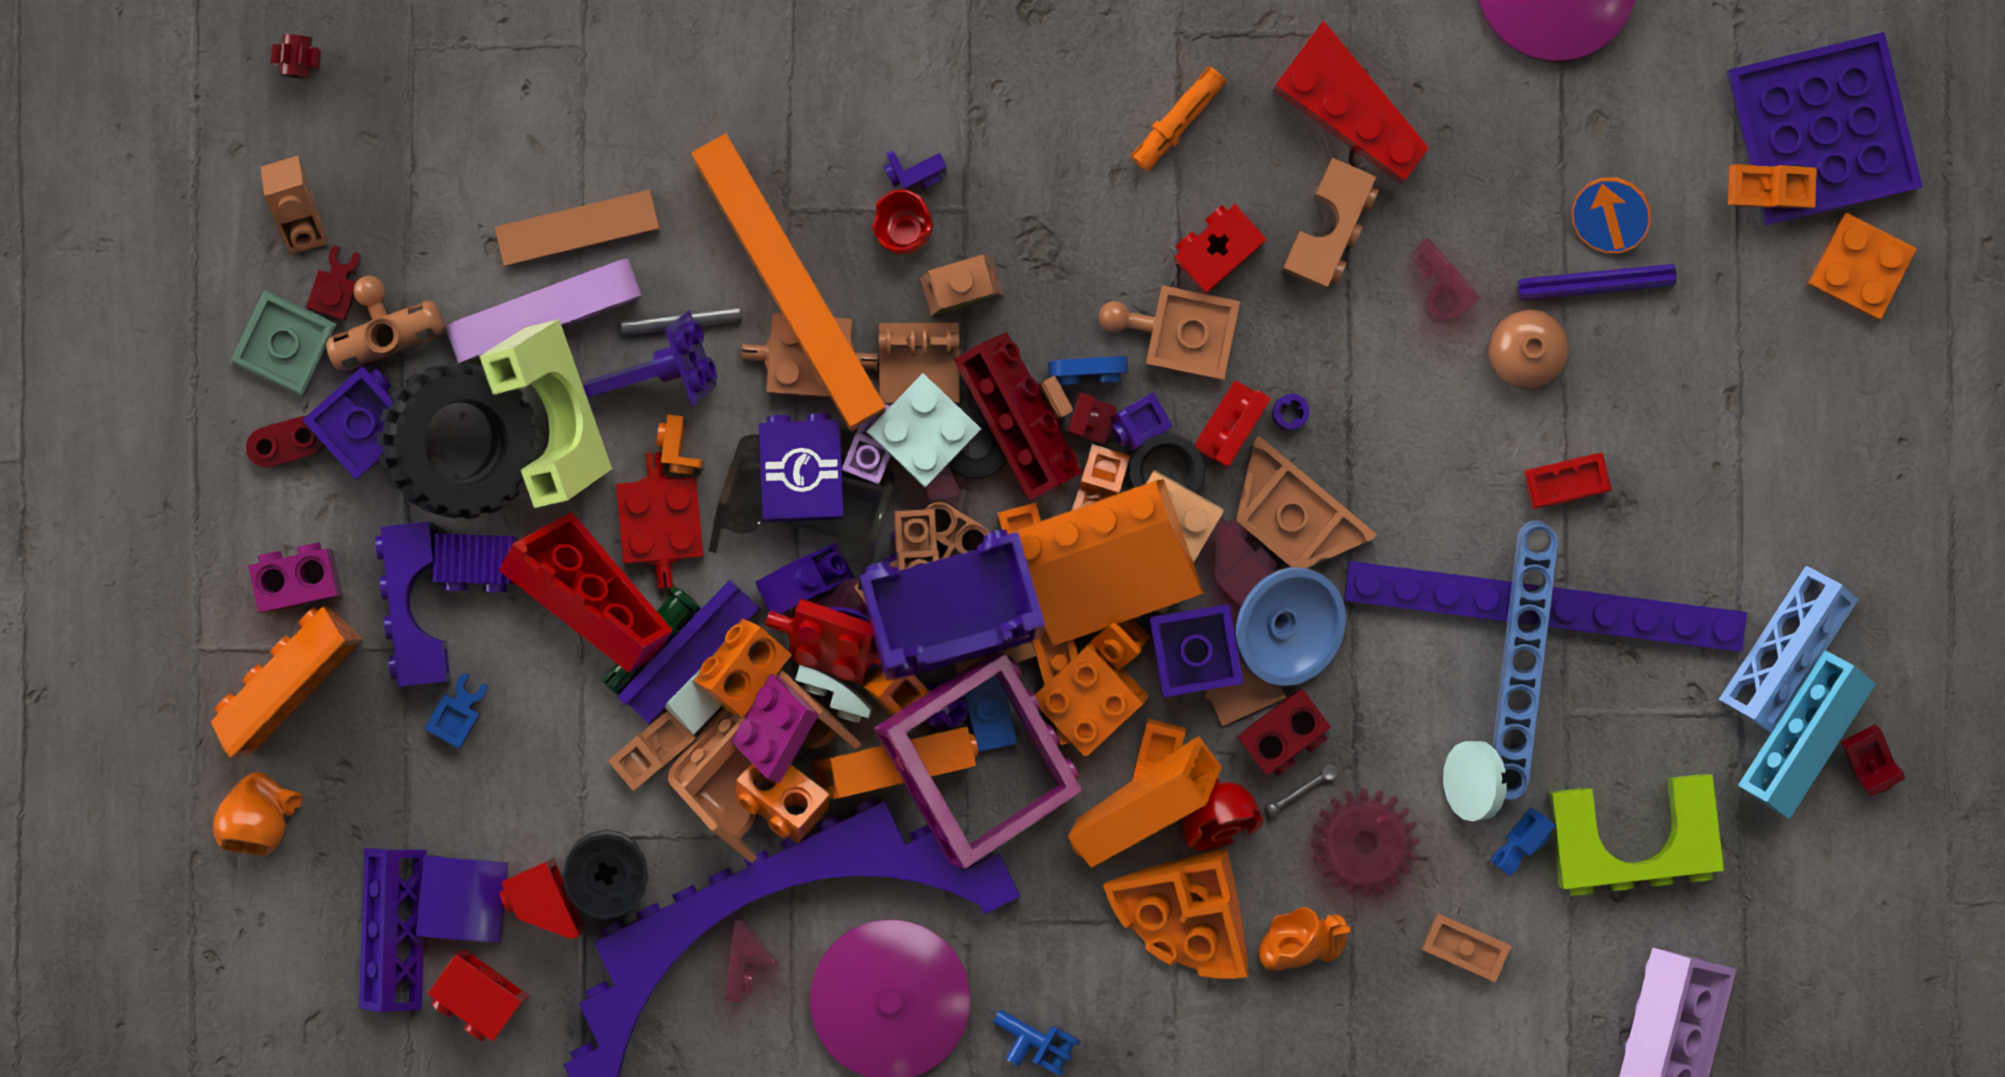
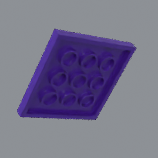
M1885 32L1727 71L1749 165L1771 167L1786 165L1817 168L1815 208L1760 207L1764 226L1909 192L1923 187Z

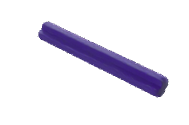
M1673 264L1522 278L1518 281V295L1520 300L1524 301L1668 287L1676 284L1677 275Z

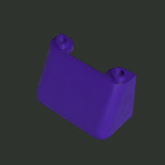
M1007 530L994 531L983 536L984 542L976 550L899 570L898 567H890L889 562L876 563L866 568V573L860 575V582L886 680L905 678L1028 644L1042 637L1045 623L1018 532L1008 534Z

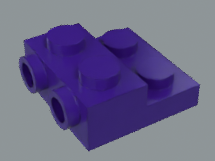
M363 366L303 419V422L355 480H359L380 461L379 455L383 454V446L377 444V432H383L385 421L380 420L383 409L389 410L393 403L390 399L391 395L387 391L392 387L389 380L377 368L370 372Z

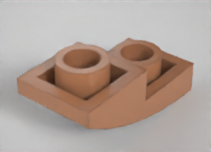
M935 509L893 511L896 560L899 570L939 560L936 542Z

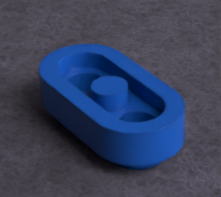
M1126 356L1048 361V378L1055 376L1060 385L1081 384V377L1097 376V383L1121 382V374L1128 373V358Z

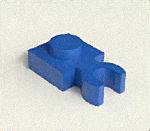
M467 673L462 674L457 680V696L455 699L444 694L424 728L459 749L462 748L481 714L472 709L471 706L474 702L483 699L488 691V685L482 683L477 693H468L465 685L470 675Z
M1530 807L1505 837L1509 841L1493 854L1490 861L1501 871L1511 876L1519 867L1525 854L1531 856L1534 851L1541 849L1548 842L1550 832L1556 825L1546 816Z

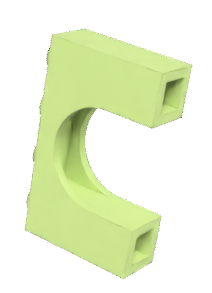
M559 319L525 327L480 355L493 394L525 387L530 384L538 392L544 403L549 421L547 448L541 457L521 470L534 508L567 501L612 470Z

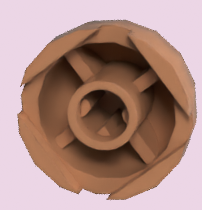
M1530 309L1511 313L1500 321L1491 335L1488 347L1491 367L1499 378L1514 387L1528 390L1546 386L1556 379L1567 364L1569 354L1567 335L1559 322L1543 311Z

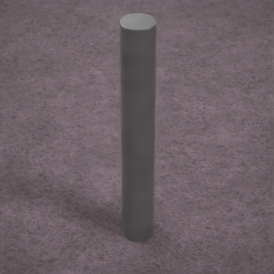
M740 305L690 311L693 320H697L701 326L742 321ZM685 312L620 320L622 336L665 331L668 326Z

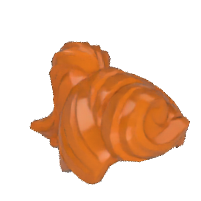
M1307 907L1298 908L1292 913L1276 915L1259 946L1258 954L1260 961L1265 969L1276 971L1293 967L1299 968L1313 962L1317 958L1325 962L1339 958L1341 952L1346 948L1347 934L1351 933V927L1347 926L1346 920L1339 915L1334 914L1331 916L1328 914L1325 919H1319L1317 914Z

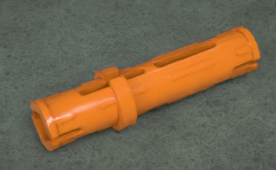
M1208 66L1160 122L1157 120L1151 126L1152 131L1136 150L1130 154V158L1149 173L1161 156L1170 147L1175 148L1180 142L1179 136L1202 112L1211 99L1227 84L1226 79L1214 68Z

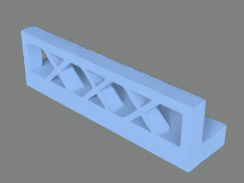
M1806 566L1719 700L1750 718L1759 727L1772 733L1824 650L1826 651L1859 599L1842 584ZM1812 580L1825 586L1816 600L1805 603L1804 593ZM1799 615L1800 626L1796 632L1783 637L1782 626L1786 620ZM1777 649L1778 659L1774 666L1761 670L1760 660L1765 652ZM1755 682L1756 693L1747 706L1735 699L1743 686Z

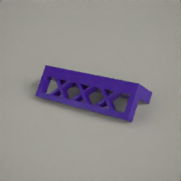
M729 580L617 697L625 705L632 707L650 724L665 709L667 702L700 670L704 661L715 654L725 641V636L729 629L738 624L742 618L749 621L760 610V607L733 581Z
M364 848L359 1009L379 1012L422 1010L424 937L416 936L423 859L424 855H427V850ZM400 858H413V874L404 882L399 876ZM406 897L412 904V910L409 918L403 922L398 916V905ZM405 937L410 943V955L402 963L397 957V945ZM404 978L409 984V1001L395 1002V987Z

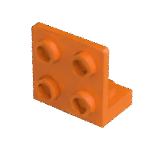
M1090 642L1035 694V697L1040 704L1041 711L1084 756H1088L1140 708L1149 695L1123 667L1118 671Z

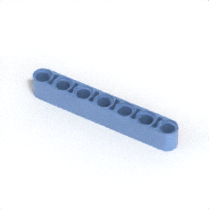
M1539 520L1525 523L1517 536L1492 747L1503 761L1505 770L1513 769L1519 773L1517 783L1507 787L1505 799L1508 800L1522 796L1529 784L1558 539L1555 532L1545 522ZM1537 530L1545 531L1548 535L1545 547L1540 550L1529 549L1527 545L1529 535ZM1533 570L1540 571L1543 574V581L1540 587L1535 590L1525 589L1522 583L1525 574ZM1528 610L1537 612L1538 621L1533 628L1524 630L1518 627V618L1521 613ZM1521 650H1528L1533 653V662L1526 669H1517L1513 666V658ZM1516 690H1523L1528 693L1529 697L1526 705L1519 709L1508 706V698L1511 693ZM1511 730H1519L1524 734L1522 743L1516 748H1508L1503 745L1505 734Z

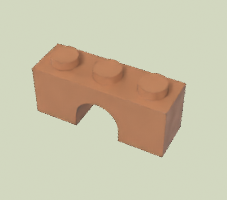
M1332 157L1317 188L1314 199L1332 208L1336 216L1335 229L1325 237H1313L1299 231L1281 271L1323 290L1328 287L1330 282L1337 284L1347 263L1340 260L1346 245L1354 247L1363 227L1356 223L1362 209L1370 211L1379 189L1372 187L1376 176Z

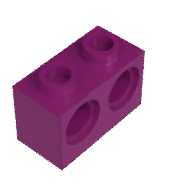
M318 542L297 547L298 554L283 558L281 551L257 556L259 563L248 565L258 613H266L343 596L333 549H322L321 543ZM312 561H318L324 569L323 578L316 584L310 583L305 576V569ZM277 569L283 574L285 582L283 588L274 593L268 589L266 577L272 570Z

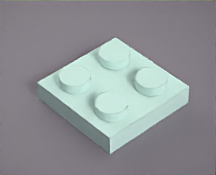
M922 373L868 429L867 433L919 483L926 487L981 428Z

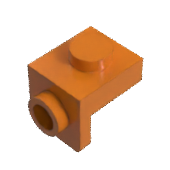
M667 414L666 423L660 422L657 432L656 446L663 447L661 463L670 465L669 472L693 475L694 468L703 469L704 461L681 457L686 418Z
M1130 619L1118 624L1112 623L1107 628L1102 629L1093 638L1091 643L1119 671L1137 657L1141 652V647L1151 636L1134 619Z

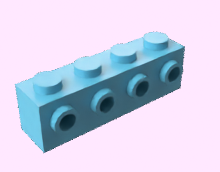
M1824 650L1738 786L1762 804L1790 819L1876 683L1854 665Z

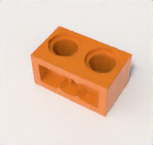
M742 618L738 624L729 629L725 636V641L715 654L704 661L700 668V673L694 679V682L724 709L743 718L752 707L758 691L764 686L770 673L777 675L792 654L762 627ZM756 643L754 652L749 656L750 648ZM731 675L730 683L724 688L725 680Z
M753 764L736 780L738 803L751 814L758 813L769 821V827L778 836L784 839L789 837L797 844L829 809L830 794L791 764L780 783L767 779ZM767 781L773 784L774 787L771 790L762 791L757 789L755 785L758 782ZM798 805L804 808L805 812L793 815L788 813L786 808Z

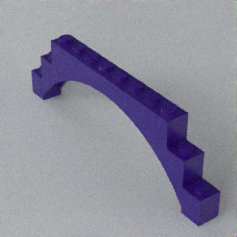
M872 797L854 806L853 809L856 814L841 821L837 814L817 824L820 832L806 839L804 837L798 844L788 838L780 842L783 850L771 856L768 855L765 849L755 854L758 858L753 863L745 859L747 867L734 874L730 867L708 877L711 885L699 891H696L694 885H691L673 894L672 897L675 902L660 909L658 902L636 912L639 920L627 926H624L622 920H619L601 929L602 938L596 940L594 944L614 985L609 987L607 982L604 981L585 990L587 998L579 1003L599 1046L594 1048L592 1043L588 1042L570 1051L569 1054L572 1059L563 1066L569 1077H620L627 1046L639 1015L656 985L674 961L698 937L718 921L746 904L776 891L827 878L846 876L891 877L916 881L950 891L979 904L984 914L1019 898L1020 893L999 851L992 855L988 853L966 869L952 866L928 824L912 831L910 835L913 840L906 843L886 800L877 804L875 797Z

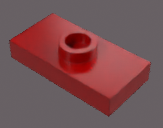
M1603 452L1523 471L1532 510L1612 491Z

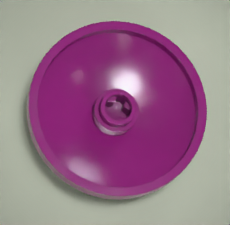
M1478 0L1487 24L1504 44L1528 58L1555 63L1578 60L1600 50L1623 28L1635 3V0Z
M874 920L858 925L844 933L823 955L811 984V1016L816 1032L828 1052L853 1072L866 1077H915L941 1063L961 1039L970 1011L969 981L959 956L945 939L936 932L908 920Z

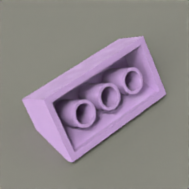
M1652 947L1650 959L1645 967V978L1640 998L1635 1006V1017L1630 1037L1625 1045V1056L1619 1077H1709L1737 969Z

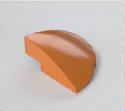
M1227 849L1173 860L1104 883L1103 887L1108 901L1125 929L1132 928L1146 943L1145 949L1158 959L1169 965L1179 963L1196 969L1199 976L1218 979L1248 977L1249 970L1243 922Z

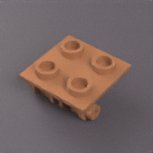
M959 322L879 323L880 398L883 403H894L922 373L954 403H960L959 369L953 360L959 356Z

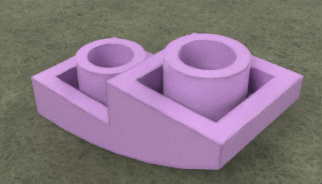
M884 404L886 406L885 411H887L891 406ZM877 415L859 426L842 467V471L877 485L880 484L891 455L867 431L882 415Z

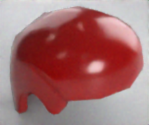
M907 189L892 190L875 204L876 216L872 228L875 237L885 250L896 255L911 254L917 252L929 241L933 231V216L920 195Z

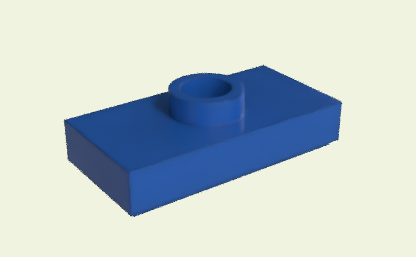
M996 675L967 692L966 695L978 751L1017 743L1007 695Z

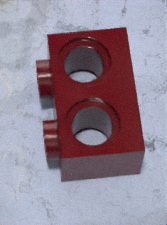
M1299 688L1236 735V737L1265 775L1274 772L1278 777L1296 763L1293 756L1303 748H1306L1310 753L1328 739L1325 732L1332 727L1305 691ZM1305 711L1311 715L1313 725L1308 733L1299 735L1293 731L1291 720L1296 713ZM1273 735L1280 741V752L1274 758H1264L1259 752V743L1265 736Z

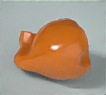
M263 772L250 773L245 776L226 795L214 815L213 833L219 847L226 851L258 856L271 854L283 840L286 829L284 817H290L296 808L301 807L302 793L283 788Z

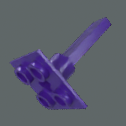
M690 310L686 311L665 329L671 347L655 351L652 361L588 380L583 385L586 396H594L657 376L662 382L682 377L691 404H697L717 385L715 381L717 379V370L713 360L707 357L702 345L704 335L700 323L697 320H693Z

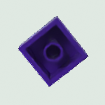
M1230 604L1148 618L1162 697L1243 684Z

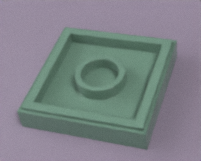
M264 290L230 362L304 397L327 350L326 343L334 335L338 324Z

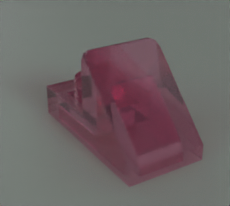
M736 918L734 920L725 1000L741 1002L744 993L751 994L754 970L747 969V963L778 966L780 962L745 918Z

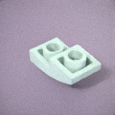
M799 666L795 681L804 683L803 689L813 694L826 696L827 690L833 691L834 694L830 707L838 709V717L860 722L861 717L869 718L871 716L873 707L847 683L830 673L812 667Z

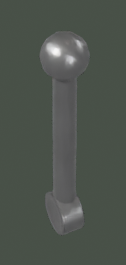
M1333 765L1324 766L1321 774L1277 802H1268L1264 807L1265 814L1269 817L1277 816L1282 807L1321 782L1334 780L1338 775L1337 769Z

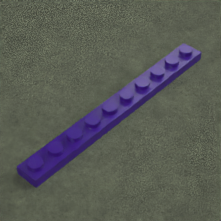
M1348 561L1343 601L1507 622L1512 582ZM1523 583V587L1527 590H1535L1540 587V585ZM1553 587L1548 627L1742 652L1747 612ZM1532 610L1525 611L1519 616L1518 623L1536 625L1538 614Z

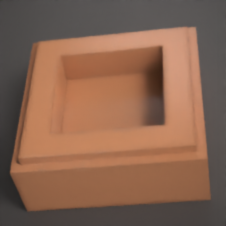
M1055 376L1038 385L1043 400L1057 421L1074 411Z

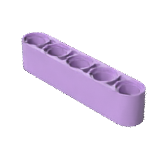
M622 259L446 325L445 329L458 363L465 364L480 359V355L525 327L559 319L563 328L638 300L642 297V293L629 259Z

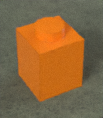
M882 666L862 685L876 702L892 716L930 692L915 675L896 680H886Z

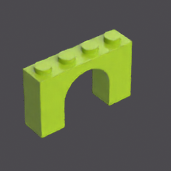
M1705 773L1666 778L1671 812L1670 835L1663 848L1657 854L1639 862L1620 861L1612 856L1603 846L1597 830L1592 788L1585 787L1547 792L1551 822L1556 825L1552 830L1559 888L1569 889L1570 896L1592 894L1594 893V886L1609 884L1610 891L1633 889V881L1649 880L1650 886H1663L1674 884L1673 877L1689 875L1690 882L1714 879L1713 872L1724 871L1713 775Z

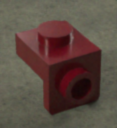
M1876 724L1840 742L1855 780L1870 796L1886 792L1895 784L1905 779L1903 771L1894 762L1882 730Z

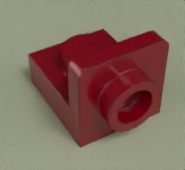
M1080 392L1067 433L1105 444L1113 423L1110 416L1116 413V406L1095 400L1094 396Z

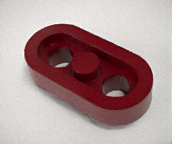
M300 416L255 430L247 439L246 452L254 464L260 467L272 468L316 455L325 445L303 422L306 416ZM307 428L311 433V438L307 443L302 444L298 440V433L301 429ZM264 440H269L272 443V451L267 455H263L259 450V445Z

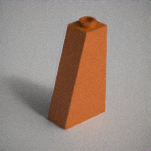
M968 727L910 739L930 776L976 766L975 757L978 756V745L972 733L969 734ZM883 745L811 761L816 784L830 794L829 799L846 797L904 783Z
M1200 736L1192 739L1079 816L1068 835L1074 852L1079 857H1083L1092 868L1206 805L1222 769L1221 764Z

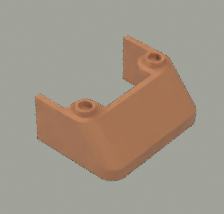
M783 669L777 673L776 676L783 678L819 713L803 741L805 745L812 749L820 748L828 744L836 733L855 749L861 745L825 707L805 691ZM723 708L700 733L697 739L673 763L668 773V782L713 833L753 863L758 857L740 838L752 828L756 814L747 812L738 803V797H736V780L752 763L732 743L739 725L744 721L748 712L742 718ZM765 781L758 782L755 787L759 789Z

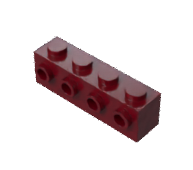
M1007 332L986 340L953 359L1029 501L1083 473L1077 463L1074 451L1068 446L1058 428L1057 419L1049 411L1039 392L1037 382L1029 374L1020 357L1017 345L1011 340Z

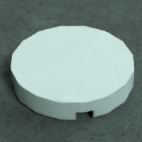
M1465 741L1455 745L1448 754L1444 765L1443 786L1446 799L1452 810L1464 820L1474 822L1494 817L1501 809L1506 796L1507 783L1502 784L1501 773H1506L1504 763L1497 751L1487 742Z

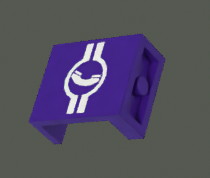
M831 414L806 415L807 421L791 422L790 415H771L766 417V423H759L762 523L843 519L840 421L831 420Z

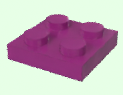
M770 673L764 686L758 691L756 700L746 718L739 725L732 743L767 779L780 783L819 713L783 678Z

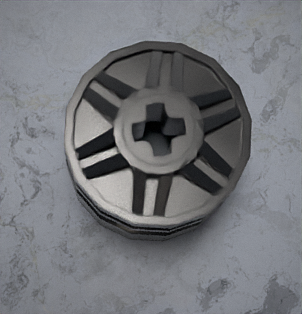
M607 829L590 832L576 841L567 854L563 872L565 892L574 906L588 916L602 919L622 916L633 909L644 895L648 880L646 858L638 844L624 833ZM605 862L608 867L615 866L617 869L612 874L613 881L606 883L604 878L597 879L595 877V874L599 872V864Z

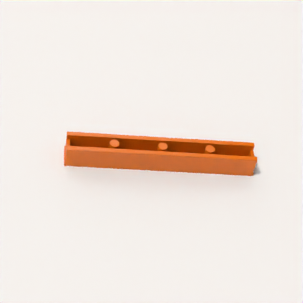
M725 133L691 152L697 169L850 432L871 418L884 414L886 406L728 135Z

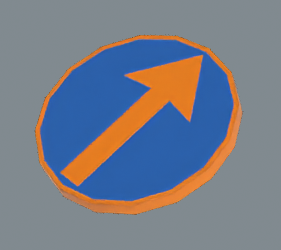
M1618 177L1600 178L1588 183L1577 194L1571 209L1572 224L1579 238L1589 247L1604 253H1622L1635 248L1646 237L1651 224V207L1644 193L1633 183Z

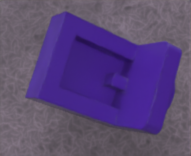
M894 150L886 153L889 163L883 165L893 187L901 184L902 188L911 190L919 185L922 191L942 182L944 179L941 174L947 172V166L940 153L903 170Z
M1154 392L1147 394L1110 416L1113 422L1111 426L1113 436L1122 447L1126 445L1129 451L1144 445V441L1148 438L1159 435L1173 427Z

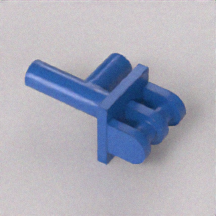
M1003 1010L997 1013L993 1024L1017 1037L1006 1057L1008 1061L1020 1066L1032 1045L1039 1049L1032 1062L1043 1066L1059 1076H1062L1064 1073L1062 1067L1065 1061H1071L1073 1057L1070 1054L1074 1045L1079 1046L1081 1040L1058 1026H1051L1049 1032L1045 1035ZM1059 1037H1062L1064 1040L1060 1047H1057L1055 1044ZM1051 1052L1055 1053L1052 1062L1047 1061Z

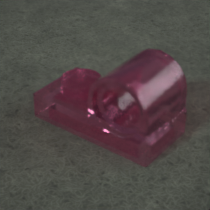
M1426 238L1413 250V253L1417 256L1413 260L1417 268L1428 279L1434 276L1439 281L1425 295L1423 302L1427 316L1433 321L1439 323L1449 322L1481 298L1429 238ZM1446 292L1453 297L1455 305L1452 312L1442 313L1436 309L1434 298L1437 293Z

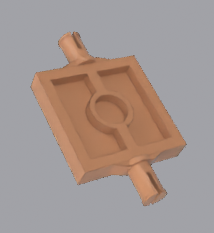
M772 314L771 335L766 346L742 343L741 360L765 361L768 372L767 394L831 399L782 314ZM834 318L854 351L851 341L853 320ZM854 352L863 369L877 371L878 353Z

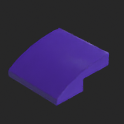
M424 855L416 936L501 942L504 905L499 892L504 890L501 882L507 879L509 862Z

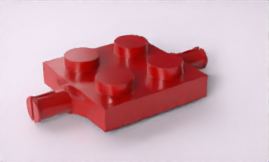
M652 452L645 453L647 477L637 482L616 483L623 564L645 562L655 565L657 589L664 588L663 572L666 574L667 588H671L673 586L671 563H675L683 558L703 557L696 477L673 478L663 475L662 452H655L656 468L653 467Z
M800 599L793 618L773 612V610H770L765 626L785 632L788 635L790 641L789 652L792 654L789 660L798 662L805 667H812L833 674L839 679L850 680L863 685L872 663L881 666L870 622L804 599Z

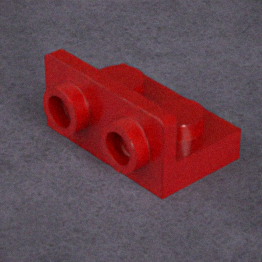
M1234 381L1194 445L1202 454L1225 468L1229 467L1271 398L1259 390L1255 392L1239 381Z

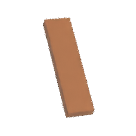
M650 189L494 227L505 267L660 230Z

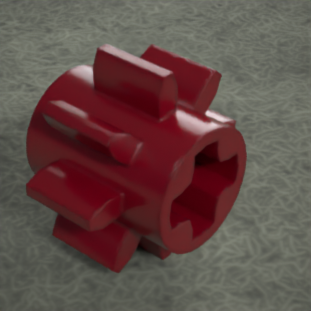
M283 34L282 45L272 44L270 63L280 66V76L307 79L309 78L310 68L320 69L321 50L317 47H312V37Z

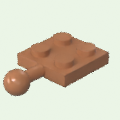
M1162 285L1155 317L1129 312L1123 303L1110 301L1101 307L1098 319L1102 328L1111 333L1121 332L1125 328L1152 333L1145 365L1224 381L1240 301Z

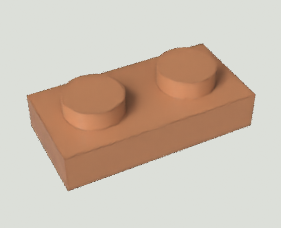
M1436 912L1421 950L1496 983L1512 946Z

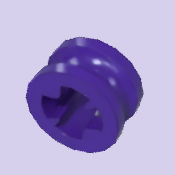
M1297 394L1282 396L1273 406V421L1282 430H1297L1309 418L1308 403ZM1291 402H1295L1299 405L1296 411L1301 410V418H1294L1290 423H1287L1282 419L1285 413L1280 414L1281 406L1287 407Z

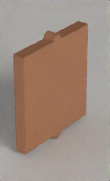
M1239 652L1243 684L1206 690L1207 693L1205 694V699L1211 700L1222 726L1286 698L1280 685L1268 683L1254 675L1243 663Z

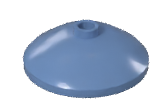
M1292 567L1268 575L1251 590L1238 615L1236 643L1243 663L1254 675L1274 685H1296L1313 678L1332 661L1341 645L1346 625V613L1342 597L1336 586L1328 578L1311 569ZM1281 614L1280 621L1275 624L1276 618Z

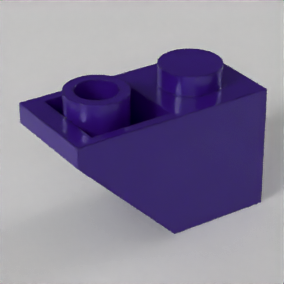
M837 542L777 569L757 580L755 584L769 612L773 610V612L782 614L797 607L800 599L809 601L853 579L854 576Z

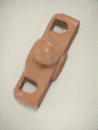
M363 276L354 284V297L361 305L367 306L372 320L349 329L344 333L333 335L328 339L326 349L334 368L339 371L349 372L442 337L446 333V322L439 305L433 301H423L418 305L387 315L382 303L385 295L383 283L375 276ZM423 307L422 310L409 314L410 311ZM389 325L393 330L394 338L390 345L382 347L377 341V333L381 327ZM431 328L434 336L423 340L418 338L416 333ZM347 335L349 336L348 338L335 342L337 339ZM357 357L360 364L346 368L342 361Z

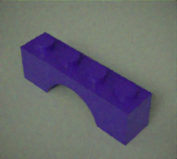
M427 521L381 527V536L375 537L378 560L384 559L386 575L380 576L381 596L383 600H389L390 615L384 616L385 634L387 640L393 639L394 655L389 656V672L392 680L397 679L398 687L451 681L447 641L429 635L418 625L413 616L410 602L412 588L417 578L423 571L433 565L434 522Z

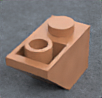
M299 155L261 166L264 196L289 254L293 255L328 244L312 186Z

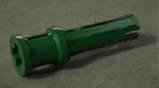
M676 585L671 587L672 594L657 610L659 615L673 630L668 638L670 640L679 633L678 628L693 611L698 612L701 609V606L692 597ZM647 662L629 673L615 663L600 680L607 684L606 686L611 691L619 695Z

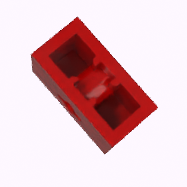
M1222 204L1205 219L1209 227L1198 236L1191 231L1175 246L1179 253L1174 256L1173 260L1203 294H1207L1267 240L1236 204L1232 205L1228 210ZM1213 238L1215 241H1219L1223 238L1227 242L1223 248L1226 254L1222 256L1219 252H1216L1211 256L1208 252L1211 245L1208 239Z

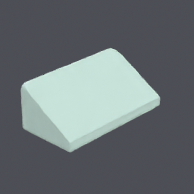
M700 670L665 705V708L693 735L721 707L717 701L694 682ZM731 675L725 680L724 688L730 683Z

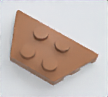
M1257 436L1253 442L1235 522L1291 568H1308L1376 537L1377 534L1264 439Z

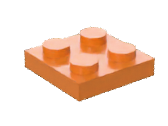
M1845 212L1842 214L1807 285L1876 320H1881L1917 248Z

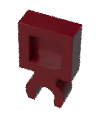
M334 245L328 256L329 263L332 266L330 273L318 269L306 308L346 321L354 299L353 289L356 283L349 280L348 277L350 273L359 267L361 254L354 252L351 261L346 265H342L338 260L341 248Z

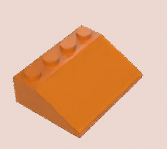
M1164 479L1153 481L1008 533L1018 532L1044 619V628L1053 646L1107 628L1112 623L1118 624L1204 594Z
M315 606L312 607L298 622L302 628L291 639L287 635L284 636L271 649L270 653L274 657L264 667L257 664L242 679L246 686L236 696L232 693L226 695L214 708L217 715L211 721V724L224 751L231 758L253 754L363 641L330 606H322L320 610Z

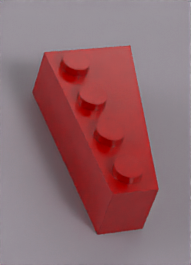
M1324 20L1273 89L1276 94L1400 185L1407 179L1429 149Z
M572 512L513 543L498 570L628 673L655 658L673 631Z

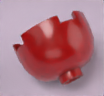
M1218 778L1206 805L1180 820L1188 848L1196 845L1197 851L1214 850L1233 844L1232 836L1245 829L1252 835L1262 827L1264 822L1253 795L1242 785L1233 782H1220Z

